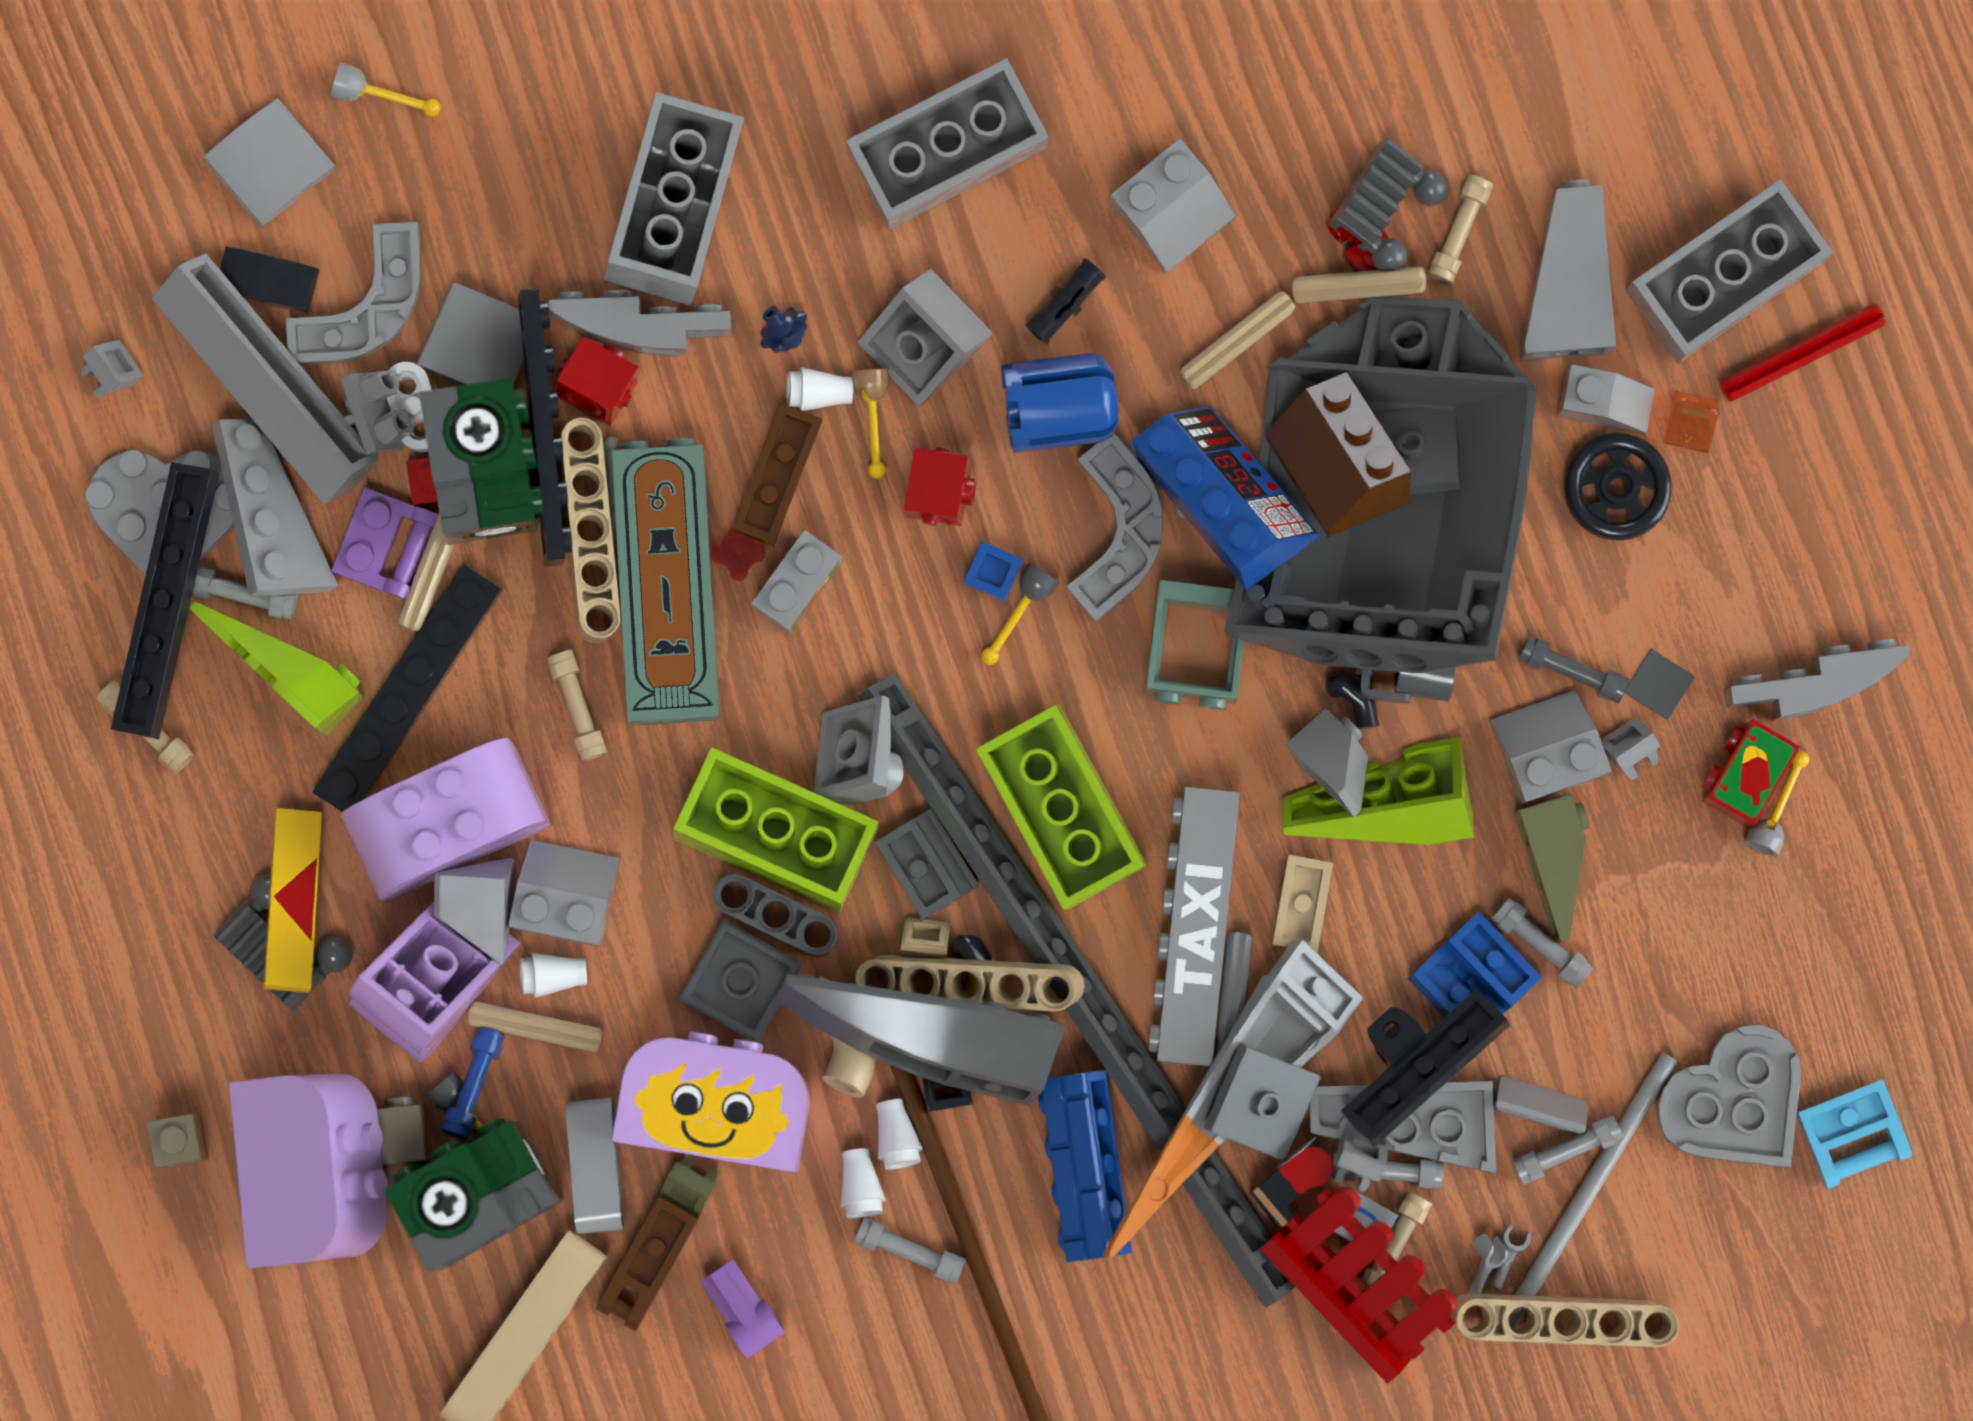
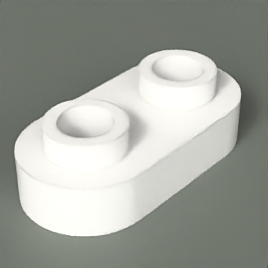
M401 362L388 370L395 373L399 388L396 394L387 398L391 411L404 410L409 415L414 429L416 424L424 422L419 392L433 389L429 377L419 365L412 362ZM408 379L415 381L416 389L413 393L408 395L401 393L400 385L403 381ZM414 430L402 439V442L413 451H428L426 436L417 437L414 435Z

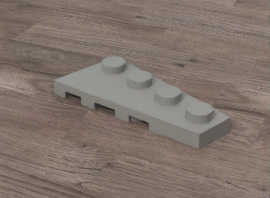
M223 419L217 421L212 426L249 596L333 591L338 587L337 581L331 572L329 564L270 439L252 419Z
M1493 1081L1447 1082L1379 1144L1387 1147V1150L1496 1173ZM1369 1085L1316 1087L1309 1103V1132L1341 1140L1346 1130L1363 1137L1344 1118L1341 1110Z

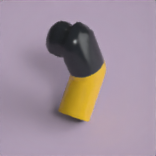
M973 934L968 936L959 935L952 942L951 951L955 958L995 961L982 939ZM970 972L966 992L976 994L979 982L976 976Z

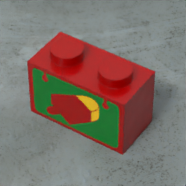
M1754 719L1747 722L1744 727L1737 724L1723 747L1730 751L1721 767L1714 764L1701 785L1703 789L1707 790L1702 802L1748 829L1756 826L1801 746Z

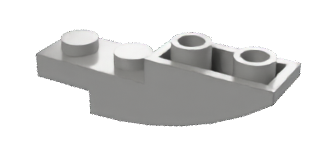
M628 290L605 291L604 298H586V293L562 292L558 294V299L548 300L551 316L570 329L604 344L638 353L688 356V338L733 336L731 312L722 311V306L716 304L695 306V312L677 313V308L673 306H656L649 309L650 314H642V304L639 296L631 297V291Z
M1895 639L1880 640L1867 643L1868 650L1851 652L1850 645L1833 646L1822 649L1823 656L1811 661L1813 676H1808L1807 669H1796L1780 672L1781 680L1763 682L1762 674L1735 678L1736 686H1730L1724 690L1726 708L1772 703L1774 721L1822 710L1848 699L1875 684L1893 671L1910 655L1909 645L1896 647Z

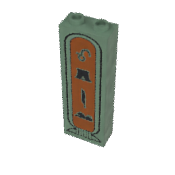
M693 438L667 440V447L649 448L648 441L622 443L621 450H612L627 722L630 726L721 720L706 461L703 444L694 445Z

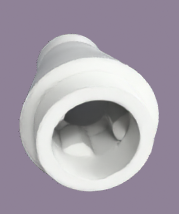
M799 367L798 371H788L786 381V401L788 406L798 408L801 411H808L838 404H852V377H842Z
M531 953V957L520 958L522 994H533L534 998L575 986L587 985L585 958L575 959Z
M893 1099L877 1104L878 1159L883 1160L885 1169H900L921 1162L919 1152L923 1148L906 1113L903 1099Z
M860 1148L843 1152L840 1207L845 1208L846 1217L854 1219L881 1214L883 1212L882 1202L886 1199L870 1159L869 1149Z

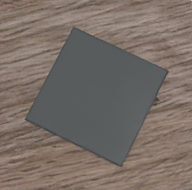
M1651 649L1628 684L1625 693L1668 720L1695 676Z

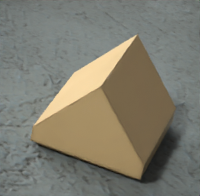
M905 917L900 956L946 958L950 923L928 919L922 921L920 918Z

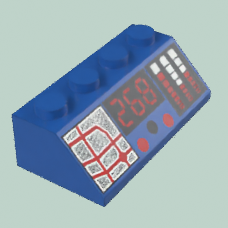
M1211 406L1168 413L1132 439L1140 464L1246 591L1319 537V533Z

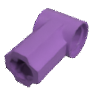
M732 1260L700 1281L714 1305L727 1321L725 1326L747 1359L786 1333L764 1299L760 1300L735 1260Z

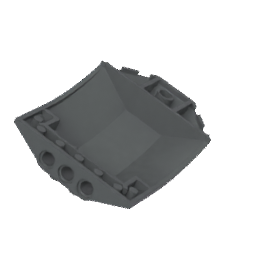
M1396 296L1369 297L1359 304V311L1339 324L1336 321L1332 322L1307 339L1308 345L1288 359L1281 357L1268 366L1270 370L1259 463L1319 533V537L1247 591L1236 579L1225 634L1226 636L1299 657L1315 664L1423 673L1430 670L1494 661L1497 657L1523 519L1533 438L1536 387L1527 376H1523L1510 361L1508 354L1490 333H1486L1476 322L1471 311L1462 301ZM1345 372L1348 373L1372 412L1417 407L1454 410L1456 412L1461 490L1410 495L1409 504L1331 537H1327L1265 438V432L1305 389Z

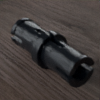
M1084 258L1079 267L1060 288L1055 286L1049 292L1052 297L1030 322L1025 324V327L1047 345L1052 336L1071 315L1076 317L1082 311L1080 305L1101 281L1107 278L1106 275L1091 261Z

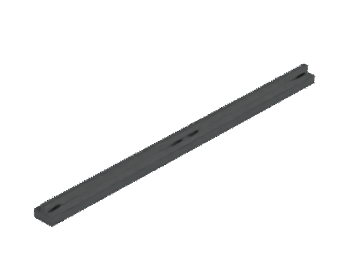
M893 674L868 687L857 697L860 701L879 697L880 695L889 698L890 710L892 711V751L900 756L903 766L911 776V779H913L914 784L917 785V788L921 791L927 803H929L939 821L955 842L958 850L961 851L965 860L973 869L974 874L977 875V878L983 884L993 902H995L996 907L999 908V911L1015 932L1018 940L1021 941L1025 950L1031 956V959H1033L1034 963H1060V965L1072 966L1082 975L1085 985L1083 995L1077 1002L1065 1009L1085 1037V1040H1087L1088 1045L1091 1046V1049L1101 1061V1064L1107 1070L1110 1078L1113 1079L1117 1088L1125 1097L1126 1102L1129 1103L1133 1112L1141 1121L1142 1126L1145 1127V1130L1149 1133L1155 1145H1157L1158 1150L1162 1152L1186 1108L897 675ZM1053 977L1050 987L1053 989L1056 997L1063 1000L1067 999L1069 985L1063 978ZM1213 1151L1182 1184L1193 1199L1196 1207L1199 1208L1203 1217L1209 1223L1212 1231L1215 1232L1219 1241L1225 1247L1228 1255L1231 1256L1235 1265L1241 1271L1244 1279L1247 1280L1251 1289L1257 1295V1298L1267 1308L1294 1289L1295 1286L1260 1250L1270 1239L1271 1235Z

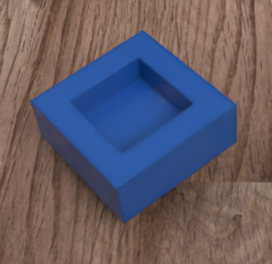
M982 541L964 580V585L1005 603L1022 566L1023 559Z

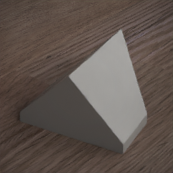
M509 857L434 873V917L443 921L502 966H504L510 931L508 924L514 901L515 860Z

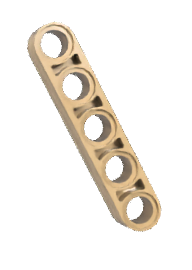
M576 418L567 423L561 433L563 463H560L562 480L566 481L568 507L565 508L566 525H570L572 534V552L569 553L575 617L576 626L582 638L590 643L600 644L613 637L620 624V607L603 438L600 428L594 421L588 418ZM583 431L591 437L592 448L584 452L576 451L569 445L568 436L572 432ZM582 475L588 476L595 481L597 492L589 497L581 496L574 490L573 480ZM585 520L594 521L601 529V538L593 542L583 540L578 535L577 525ZM589 565L599 566L605 572L606 582L598 587L586 584L581 575L582 569ZM593 610H602L610 618V628L603 632H596L590 629L586 622V614Z
M882 955L868 960L858 968L855 976L856 985L879 988L872 981V970L875 966L883 968L889 976V984L886 988L889 990L980 1004L983 1002H996L1004 1005L1007 1009L1060 1011L1069 1007L1081 998L1085 988L1084 979L1080 972L1068 965ZM919 969H924L931 973L934 980L931 992L924 991L918 986L916 974ZM964 971L971 972L978 979L979 988L976 994L967 993L961 986L960 979ZM1008 974H1014L1021 978L1024 984V991L1021 997L1011 995L1006 989L1005 981ZM1053 977H1061L1069 985L1067 999H1059L1053 995L1050 988Z
M569 1230L439 1416L445 1421H494L607 1259V1255Z
M1467 1293L1456 1297L1457 1308L1450 1316L1455 1322L1452 1326L1453 1329L1468 1339L1476 1341L1663 1347L1673 1342L1679 1331V1320L1676 1314L1668 1307L1651 1300ZM1479 1305L1482 1310L1481 1321L1473 1328H1465L1463 1324L1464 1312L1471 1306ZM1524 1307L1527 1311L1526 1323L1520 1329L1511 1330L1508 1323L1509 1315L1514 1309ZM1563 1309H1570L1573 1317L1571 1325L1564 1331H1556L1554 1327L1555 1316ZM1614 1310L1618 1319L1616 1327L1609 1333H1602L1599 1326L1600 1318L1604 1313ZM1660 1312L1663 1321L1660 1330L1655 1334L1647 1335L1644 1326L1646 1319L1652 1313Z

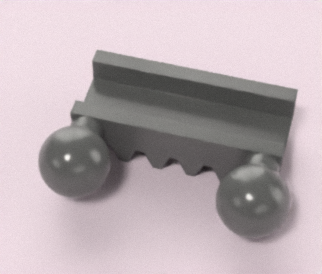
M1388 137L1377 145L1328 224L1335 230L1342 226L1359 239L1360 243L1357 247L1363 252L1369 251L1373 265L1377 270L1393 271L1403 268L1407 262V250L1401 241L1394 238H1381V231L1390 223L1391 220L1389 218L1398 210V203L1406 197V190L1413 185L1415 198L1426 206H1435L1442 203L1449 191L1448 181L1442 173L1435 170L1423 171L1424 165Z
M270 874L261 875L253 881L250 888L251 898L244 902L213 935L219 943L225 946L262 983L264 982L267 921L260 914L264 910H268ZM331 936L325 938L318 945L316 951L317 960L313 963L310 992L318 984H321L330 972H341L350 965L353 951L347 940L339 936ZM270 990L293 1011L301 1005L300 1003L309 994L306 992Z

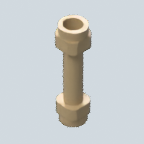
M1468 175L1459 196L1463 200L1442 252H1436L1427 274L1429 277L1445 284H1453L1462 263L1458 258L1479 207H1485L1493 188V184L1488 180L1475 175Z
M573 650L563 651L548 657L547 662L553 680H559L578 738L574 739L582 762L607 754L601 731H595L576 674L580 673Z
M116 680L111 681L104 687L96 698L102 705V708L112 717L114 716L120 690V684ZM162 730L159 740L143 737L160 753L158 760L174 774L184 769L194 757V754L179 738L172 740Z
M1410 1191L1407 1192L1397 1209V1212L1401 1215L1392 1229L1393 1239L1386 1247V1250L1396 1261L1416 1224H1423L1432 1206L1430 1202ZM1374 1262L1371 1270L1365 1268L1360 1281L1368 1288L1385 1271Z

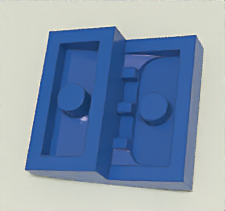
M1478 911L1407 979L1443 1017H1446L1476 989L1504 1014L1542 977Z

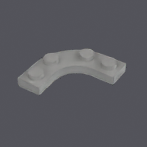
M418 222L373 224L375 267L373 282L364 300L348 312L332 316L286 318L287 350L300 365L335 364L363 358L384 347L403 329L417 304L422 281L420 225Z
M1115 433L1113 437L1095 444L1077 459V463L1110 502L1115 511L1117 528L1113 543L1104 555L1066 586L1068 592L1095 623L1130 595L1145 579L1157 557L1162 536V508L1156 488L1148 473Z

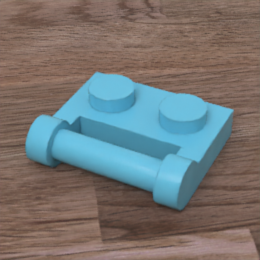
M1878 1080L1797 1112V1119L1815 1161L1820 1180L1826 1190L1839 1186L1841 1179L1896 1158L1900 1162L1912 1157L1909 1142L1884 1080ZM1882 1129L1886 1130L1888 1142L1833 1163L1829 1150Z

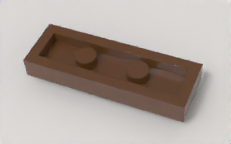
M780 403L733 523V532L769 546H775L822 425V418Z

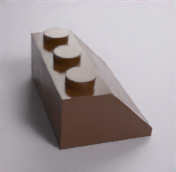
M1347 372L1305 389L1265 432L1266 440L1327 537H1331L1410 503L1411 471Z

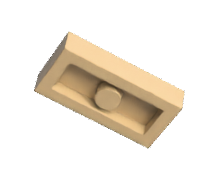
M1294 855L1287 856L1272 946L1287 948L1292 940H1303L1318 953L1333 869L1332 862Z

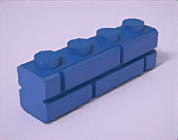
M1106 1070L1048 1078L1043 1092L1038 1096V1103L1041 1112L1046 1115L1048 1136L1045 1140V1151L1048 1158L1052 1161L1055 1179L1052 1184L1051 1194L1054 1203L1059 1207L1061 1227L1058 1231V1243L1062 1251L1065 1252L1066 1263L1106 1258L1103 1257L1104 1251L1126 1214ZM1131 1240L1115 1256L1132 1253Z

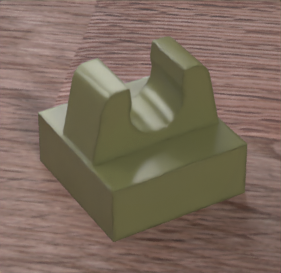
M687 1155L680 1163L676 1162L659 1196L699 1218L716 1186L715 1180L718 1171L716 1168L711 1167L705 1176H701L691 1170L696 1157Z

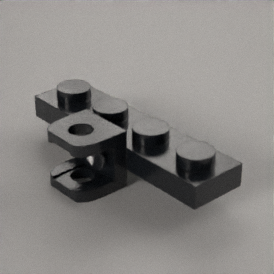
M1477 989L1427 1034L1405 1011L1397 1007L1389 1008L1367 1029L1368 1036L1379 1058L1388 1069L1341 1110V1113L1373 1147H1376L1510 1026L1508 1019ZM1394 1024L1386 1033H1384V1029L1388 1025Z

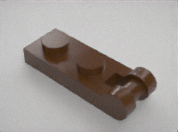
M658 1196L600 1299L596 1310L607 1316L610 1312L625 1320L624 1326L636 1332L698 1223L699 1218ZM625 1285L641 1293L635 1305L620 1297Z

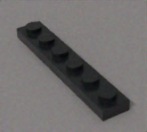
M539 289L520 290L517 299L531 440L537 463L535 480L536 486L539 485L544 512L541 513V519H539L544 567L563 565L566 559L565 553L572 552V534L570 525L562 526L561 508L568 507L566 481H558L556 463H563V444L561 435L553 436L552 418H559L557 391H549L547 373H554V354L552 346H544L543 329L550 328L548 301H540Z
M171 462L111 725L112 730L158 740L160 738L220 472L208 468Z
M463 564L312 793L341 812L367 797L503 592L501 588Z

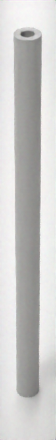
M1665 1053L1660 1054L1618 1124L1625 1139L1602 1150L1515 1295L1536 1296L1677 1064L1675 1059ZM1524 1307L1514 1309L1509 1315L1508 1323L1511 1330L1516 1329L1526 1312Z

